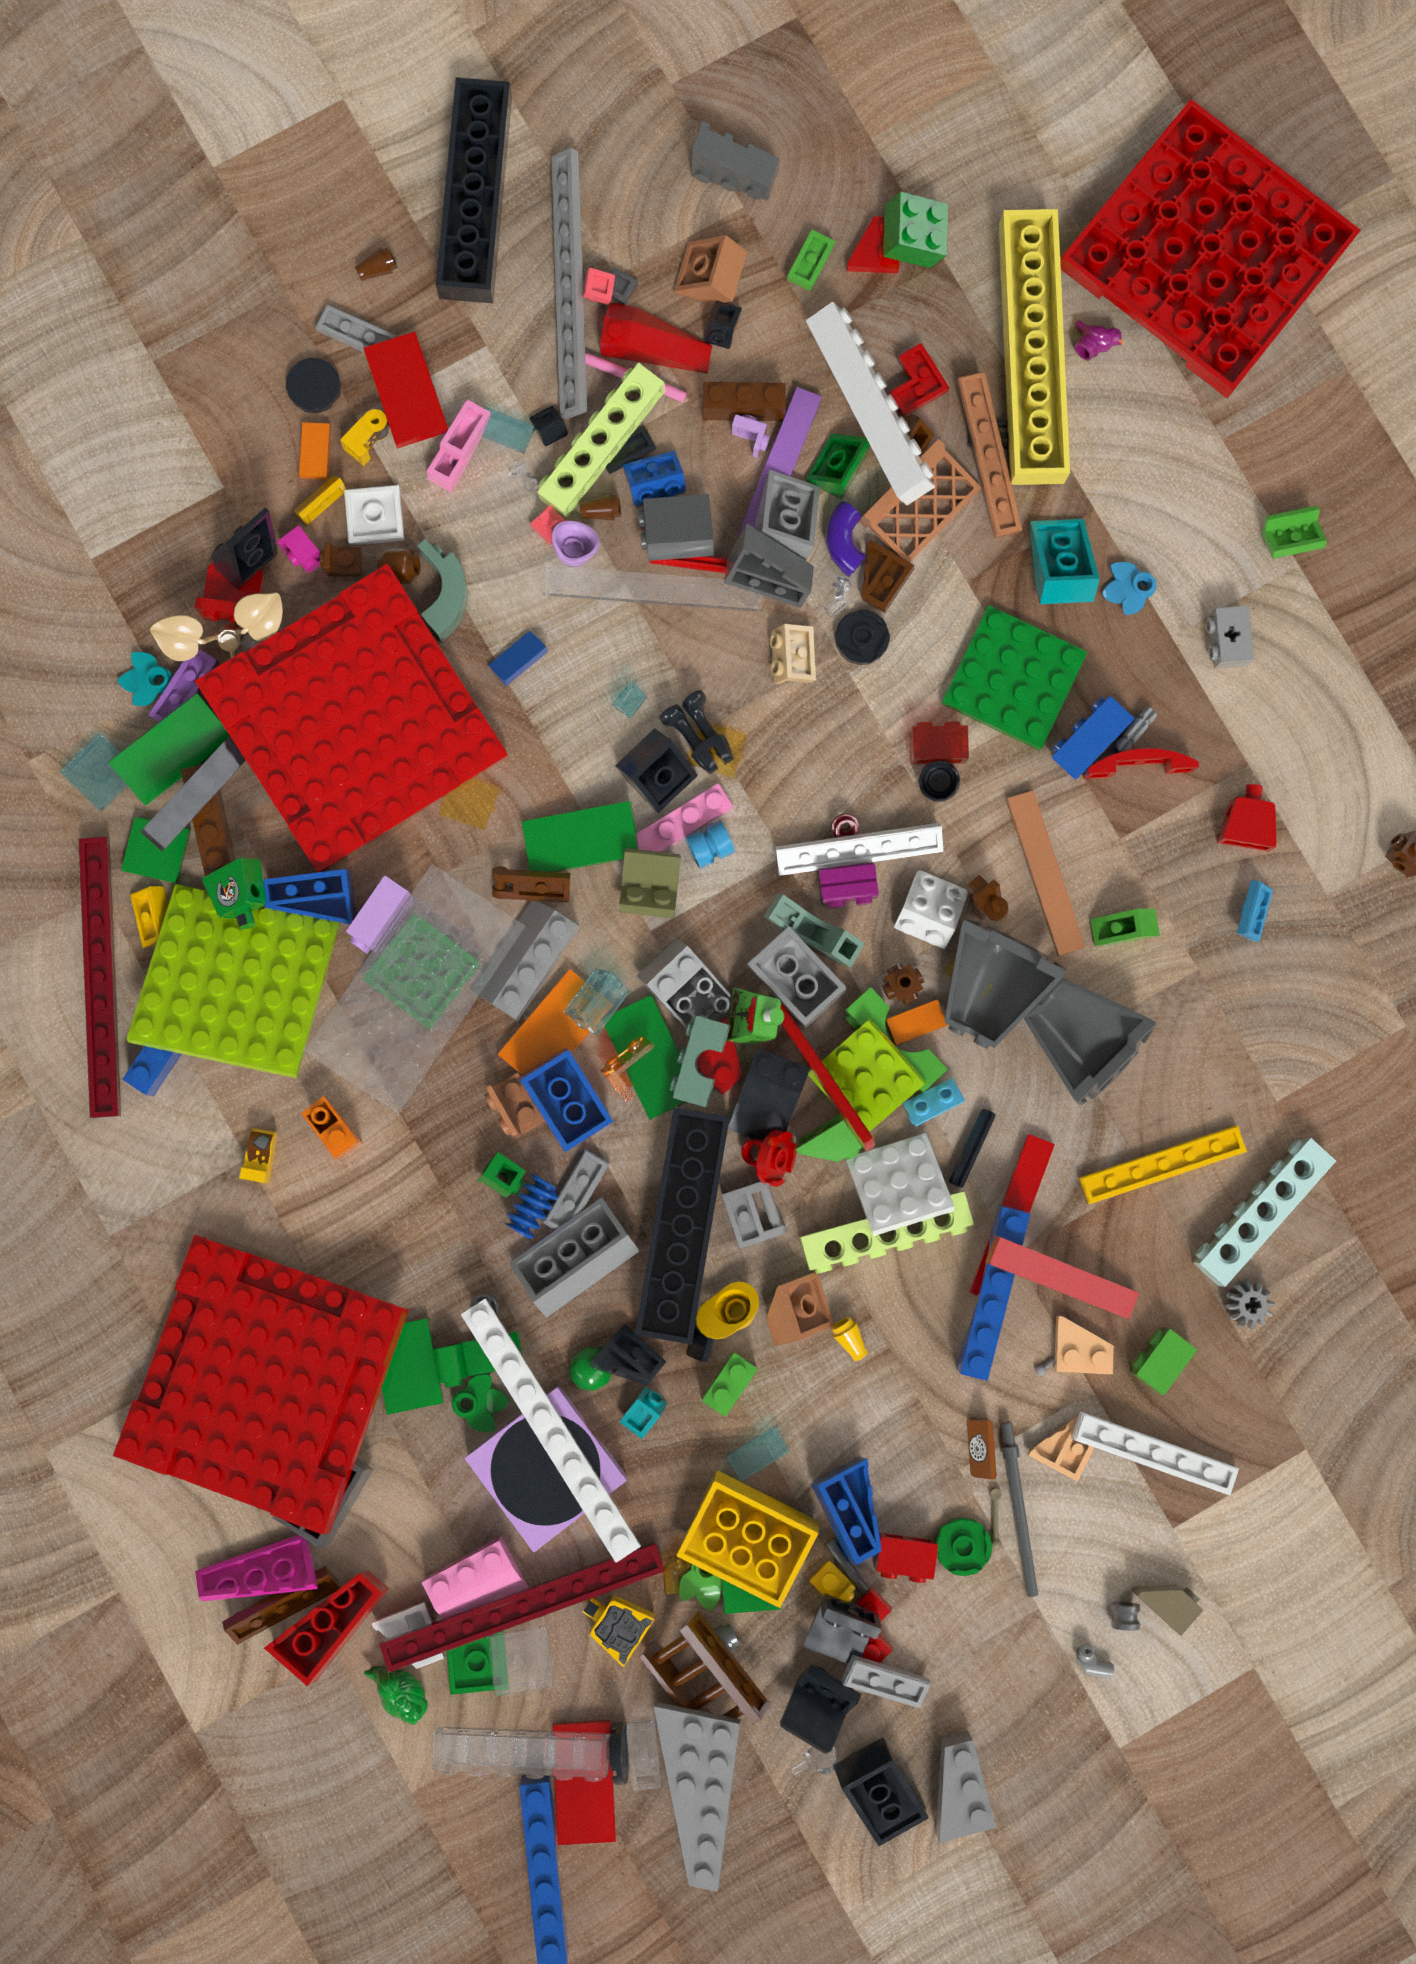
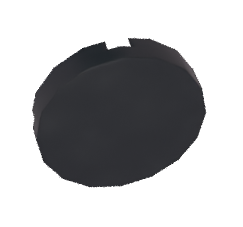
M308 358L299 361L291 368L286 378V390L291 402L296 407L306 413L318 414L329 410L336 399L338 400L341 394V382L337 371L330 363L319 358Z
M858 610L845 615L839 622L835 634L836 648L840 655L848 662L857 665H868L879 660L886 652L890 641L889 630L884 619L877 613L868 610Z
M623 1722L612 1725L611 1729L616 1733L611 1734L609 1740L610 1768L612 1771H616L617 1775L612 1776V1781L615 1785L627 1784L629 1777V1736L627 1725Z

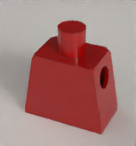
M1247 784L1245 798L1235 797L1230 801L1217 843L1267 852L1276 848V805L1273 802L1261 800L1263 786Z

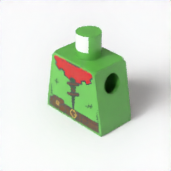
M734 988L729 1025L731 1026L726 1041L753 1045L775 1039L777 1027L784 1020V1013L780 1009V999L758 992Z

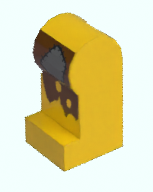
M378 409L369 410L340 439L343 449L363 467L371 459L368 450L377 440L384 439L389 433L386 415Z
M258 1128L252 1129L248 1150L246 1151L244 1164L240 1171V1179L270 1184L277 1142L276 1132Z

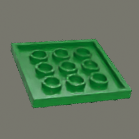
M988 605L941 704L1041 751L1087 655V651Z

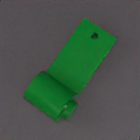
M518 1331L508 1333L523 1356ZM477 1340L433 1349L439 1383H445V1388L462 1385V1379L469 1376L496 1371Z

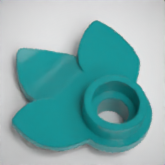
M144 652L131 653V661L135 669L124 673L117 679V682L126 691L134 693L132 698L134 706H147L154 702L158 694L164 692L173 676L167 668L159 666L154 656ZM162 676L164 678L163 683L156 685V678Z

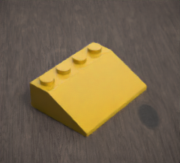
M716 1470L676 1556L781 1608L819 1533V1521Z

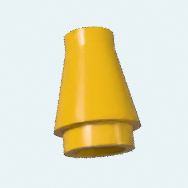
M851 1317L843 1318L831 1327L832 1337L852 1357L853 1361H858L868 1354L857 1322L852 1321Z

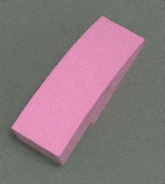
M466 400L440 442L439 452L427 469L429 481L451 493L453 492L483 435L491 416L490 411Z

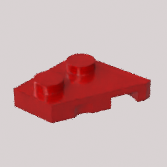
M873 217L847 263V271L898 274L899 260L883 257L884 217Z
M723 1018L720 1021L722 1023L728 1024L725 1018ZM726 1041L723 1052L709 1049L702 1052L698 1057L697 1066L699 1071L704 1076L715 1079L714 1087L722 1096L743 1077L734 1042Z

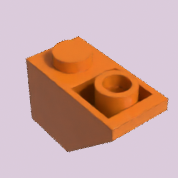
M325 1096L301 1113L334 1159H341L362 1143L346 1119Z

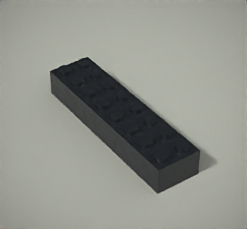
M459 77L455 79L436 278L439 299L492 304L494 302L512 106L510 82Z
M680 1108L673 1109L635 1335L692 1345L730 1117Z

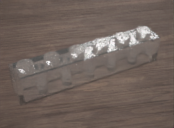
M438 1727L432 1734L431 1770L440 1771L442 1775H455L457 1771L469 1772L470 1776L475 1777L484 1776L486 1773H497V1776L501 1778L514 1777L515 1774H526V1777L529 1779H541L544 1775L555 1776L557 1780H571L574 1776L584 1777L586 1781L597 1782L601 1781L602 1778H606L610 1770V1734Z

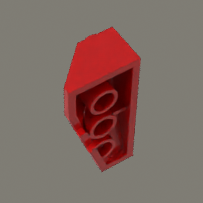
M611 302L604 318L600 341L601 356L708 374L712 345L638 307Z

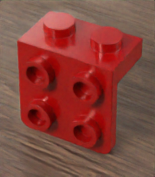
M213 563L209 564L203 598L196 597L194 608L205 620L219 621L220 619L237 624L234 617L235 606L243 597L261 593L264 577L262 571L259 569L250 580L238 589L214 568Z

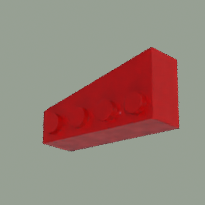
M369 1570L361 1572L323 1603L310 1611L300 1621L292 1625L282 1635L265 1646L264 1649L302 1683L309 1686L317 1682L390 1588Z

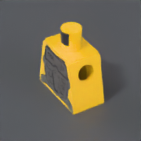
M615 1595L611 1596L605 1606L591 1598L582 1610L584 1614L595 1621L590 1628V1636L623 1667L655 1620V1614Z

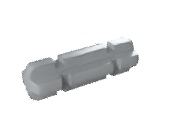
M1145 707L1124 732L1123 737L1115 743L1114 749L1117 752L1130 750L1132 744L1136 743L1149 727L1148 725L1157 717V713L1150 707Z

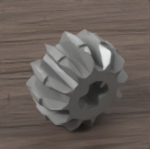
M1248 1280L1243 1282V1288L1239 1284L1233 1285L1236 1294L1227 1293L1226 1297L1232 1299V1303H1227L1224 1306L1225 1309L1233 1310L1228 1316L1229 1319H1238L1237 1326L1242 1328L1246 1324L1249 1329H1255L1257 1323L1262 1326L1266 1325V1320L1263 1316L1272 1317L1273 1313L1267 1310L1268 1306L1275 1305L1274 1301L1266 1300L1271 1294L1270 1290H1262V1284L1259 1282L1252 1286V1283ZM1254 1301V1306H1251L1249 1309L1245 1308V1303Z

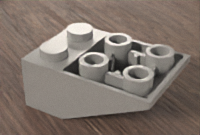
M677 938L636 976L686 1030L689 1021H695L696 1016L719 1022L731 1011L732 996L693 951Z

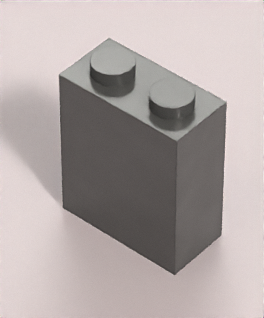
M709 494L643 499L644 510L639 511L640 527H645L646 533L640 534L642 550H647L648 561L714 556Z

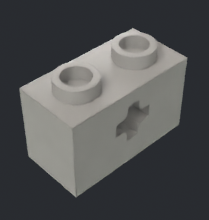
M1249 606L1216 608L1206 620L1207 633L1211 634L1212 644L1209 646V657L1211 661L1214 660V669L1248 666L1254 660Z

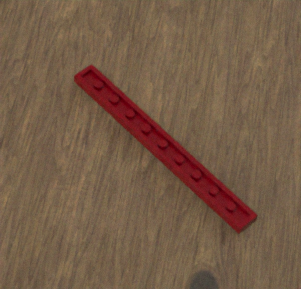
M108 837L79 838L90 1118L121 1117L110 839Z
M654 1542L636 1549L618 1562H615L612 1557L381 1641L379 1646L389 1673L665 1572Z

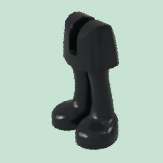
M697 690L684 699L682 707L696 723L705 738L704 741L697 736L689 725L683 710L678 704L667 708L659 716L662 724L676 728L684 736L693 750L691 757L708 774H712L718 770V766L708 752L710 748H713L715 754L724 765L733 761L734 758L725 735L717 734L708 722L703 709L706 695L702 690Z

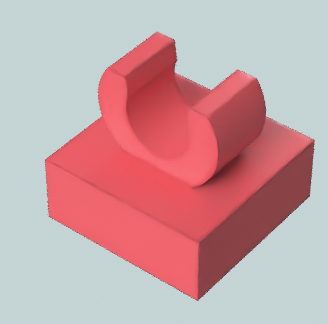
M589 267L586 271L582 297L596 303L600 302L608 305L612 298L615 275Z
M548 505L530 525L549 545H552L553 529L558 523L566 520Z

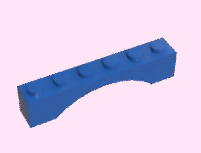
M998 1204L991 1230L988 1253L995 1235L1023 1246L1031 1214L1023 1210ZM988 1263L985 1265L977 1302L956 1366L960 1374L988 1381L1015 1277V1274Z
M551 1773L526 1775L521 1777L519 1787L537 1964H567L569 1948L558 1869Z

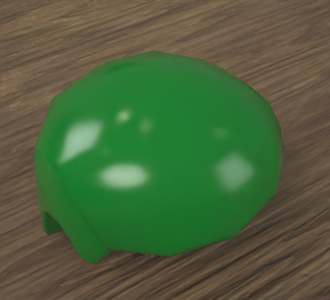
M587 1347L572 1356L568 1367L570 1381L578 1389L595 1391L601 1389L610 1381L612 1374L589 1366L590 1362L602 1349Z

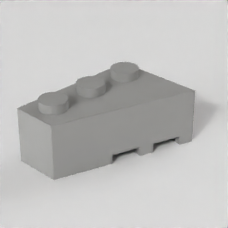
M968 1731L941 1738L939 1791L937 1795L938 1809L935 1830L939 1843L996 1828L974 1741Z

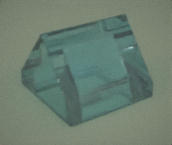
M629 681L611 706L631 719L647 697L632 681Z

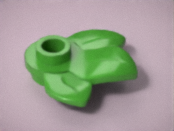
M691 1564V1569L682 1575L679 1582L680 1599L686 1601L696 1596L700 1604L709 1611H712L718 1603L722 1590V1579L707 1571L703 1572L699 1567Z

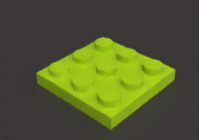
M871 1019L865 1022L822 1060V1063L869 1132L926 1083L925 1079ZM812 1071L808 1073L809 1077L829 1098Z

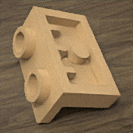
M783 624L772 630L770 646L772 648L773 662L771 664V672L774 684H782L786 681L805 683L816 681L813 627Z

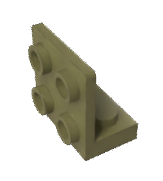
M626 848L624 852L619 912L674 918L681 855Z

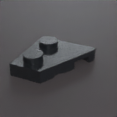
M624 1324L590 1362L589 1366L647 1385L666 1364V1361Z

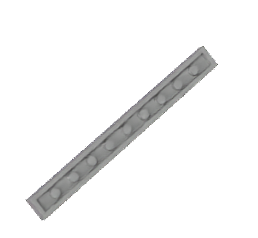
M573 148L566 149L551 157L560 416L566 419L587 412L578 151Z

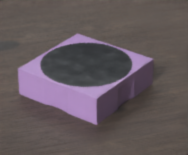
M558 1385L548 1392V1398L610 1494L627 1481V1475L604 1444L591 1433L583 1416L561 1386ZM523 1414L505 1428L500 1429L464 1458L533 1552L537 1551L584 1514L583 1509Z

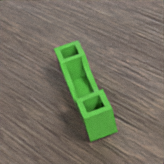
M870 987L844 1011L847 1015L845 1021L856 1031L871 1019L889 1039L885 1028V1020L890 1007ZM896 1047L925 1079L926 1083L918 1090L920 1094L948 1070L929 1049L921 1052H907Z

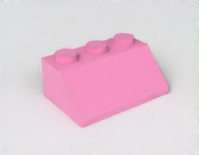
M502 1536L427 1575L422 1581V1585L434 1609L442 1619L528 1588Z

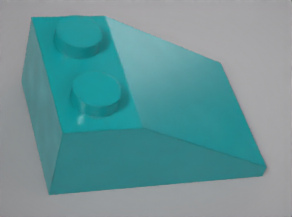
M1084 519L1030 521L1034 579L1039 603L1094 602L1100 578Z

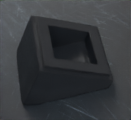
M553 405L529 418L544 446H549L568 435L564 421Z
M694 1328L692 1345H688L686 1354L701 1362H708L714 1339L706 1337L699 1329Z

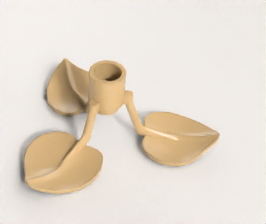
M277 592L267 594L256 593L243 597L236 604L234 612L235 620L241 627L226 624L221 627L219 633L215 632L204 639H200L203 633L202 624L197 619L187 615H174L163 618L151 626L150 632L161 651L167 657L176 661L192 659L198 653V644H206L213 640H218L219 646L225 651H230L231 658L236 656V649L240 646L241 634L249 632L254 640L264 641L278 631L283 612L281 597Z

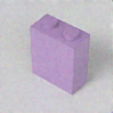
M384 875L346 930L352 937L349 942L366 954L370 950L377 954L415 900L409 891Z

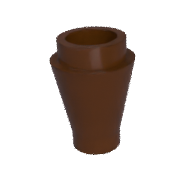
M380 247L355 266L362 282L370 278L392 274V270L398 268L393 254L388 247L385 249Z
M609 493L586 502H580L582 519L591 518L615 521V518L621 517L619 496H612Z

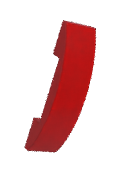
M1154 748L1133 749L1113 754L1098 761L1083 773L1084 779L1110 778L1117 772L1116 766L1163 763L1165 765V774L1193 773L1199 768V761L1170 750Z

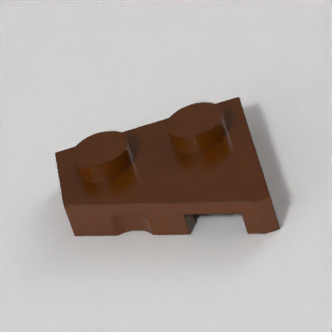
M869 540L867 543V558L861 595L862 601L886 613L914 571V564Z

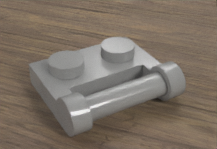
M758 1182L722 1194L739 1249L787 1233L785 1225L781 1223L770 1190L772 1186ZM758 1191L771 1229L763 1231L752 1197V1193Z

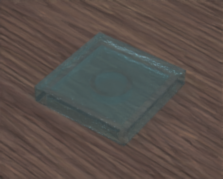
M98 733L60 773L102 812L128 785L108 763L109 760L120 752L102 734Z

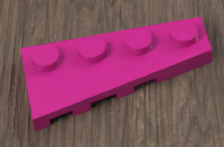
M300 1535L195 1571L198 1597L202 1601L318 1589L310 1542Z

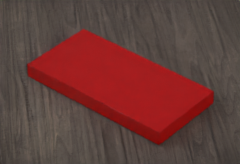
M414 331L364 347L363 349L396 448L405 447L447 433L448 426L416 332Z
M611 1720L553 1723L557 1845L616 1842L613 1771L610 1768L609 1761Z

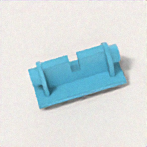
M953 1078L902 1104L908 1113L907 1116L911 1124H914L916 1127L966 1100Z

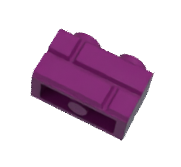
M875 863L818 870L821 904H828L829 909L845 907V902L856 901L857 906L869 905L873 903L872 899H877L879 896Z

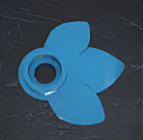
M1129 562L1111 564L1110 569L1115 580L1106 586L1102 596L1111 603H1122L1124 615L1139 612L1144 607L1145 600L1151 597L1156 590L1155 578L1150 573L1140 572L1134 564ZM1138 583H1144L1146 590H1140Z

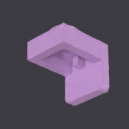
M735 415L732 424V435L755 441L753 457L758 458L760 450L766 451L770 435L766 434L767 424L759 422L750 415Z

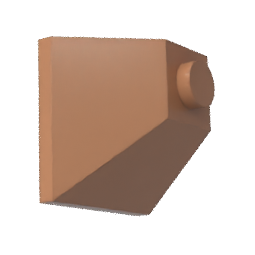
M816 1272L777 1286L766 1318L775 1346L800 1341L834 1325L819 1275Z

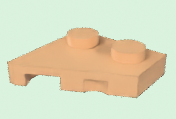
M1075 1416L1031 1448L1027 1455L1078 1482L1095 1447L1071 1439L1078 1419Z

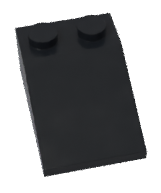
M264 508L247 524L238 527L233 536L225 543L219 544L211 555L214 568L238 589L278 554L269 510Z
M757 1048L730 1119L728 1130L755 1140H764L770 1132L776 1129L786 1132L810 1068Z
M884 1737L833 1765L841 1789L878 1847L929 1819L927 1812Z

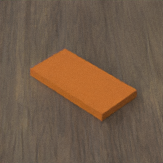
M569 969L497 1055L523 1075L564 1048L569 1049L572 1054L613 1004Z

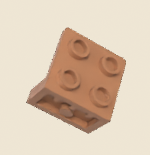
M519 1072L495 1086L491 1084L485 1086L488 1093L484 1095L490 1108L494 1111L498 1109L502 1118L498 1119V1122L504 1133L508 1136L512 1134L515 1138L545 1123L520 1083L518 1077L521 1075Z

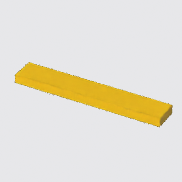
M1234 1125L1079 1177L1078 1180L1086 1203L1092 1204L1247 1152L1238 1125Z

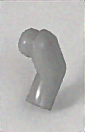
M1083 1645L1077 1649L1076 1659L1086 1674L1105 1678L1113 1677L1114 1664L1098 1661L1091 1646Z

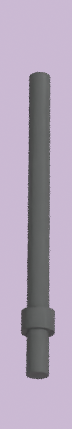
M1012 1422L1001 1423L1004 1446L1001 1447L1003 1459H1006L1026 1593L1027 1597L1038 1596L1017 1459L1020 1457L1018 1445L1015 1444Z

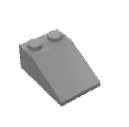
M769 470L754 528L806 561L814 548L820 486Z
M789 926L748 963L752 971L774 997L780 999L781 1004L784 1005L788 1013L804 1030L846 992L847 987Z

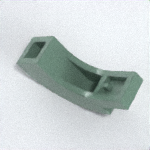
M424 539L417 545L421 556L441 577L442 590L438 599L420 616L425 625L443 642L455 631L465 615L468 605V586L461 564L453 552L446 556L436 543L431 545Z
M777 893L763 916L779 927V930L782 932L789 926L812 951L850 968L865 943L847 930L820 920L781 893Z

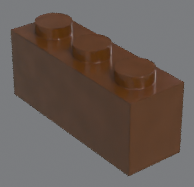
M703 382V420L734 421L735 415H750L758 421L784 420L786 383Z

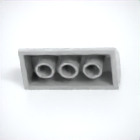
M531 901L471 992L518 1022L580 930L579 926L541 902Z
M601 1197L509 1264L533 1303L547 1318L639 1252V1249Z

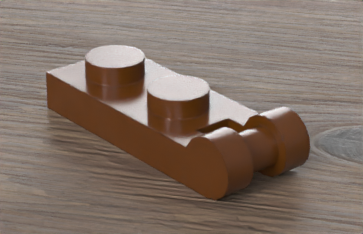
M497 866L492 869V879L495 881V884L492 885V896L494 898L569 903L570 873L510 870L503 866ZM506 882L513 883V887L507 886Z

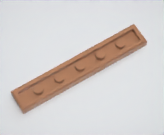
M985 371L958 377L957 383L994 538L1020 533L1022 526Z
M1034 790L1007 798L1006 802L1057 957L1085 948Z

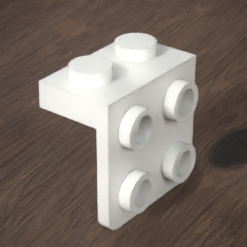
M918 871L894 928L945 949L956 929L968 895L967 890L924 871Z

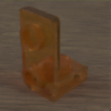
M645 1036L631 1041L626 1047L627 1050L619 1056L611 1057L605 1063V1067L600 1070L626 1103L635 1095L629 1089L633 1084L623 1071L654 1047Z

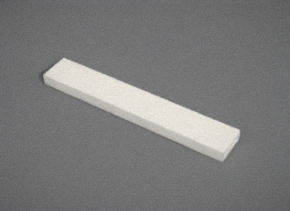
M940 823L776 846L778 873L781 876L823 868L943 852L942 826Z
M1081 1411L1071 1437L1075 1441L1227 1495H1231L1239 1468Z

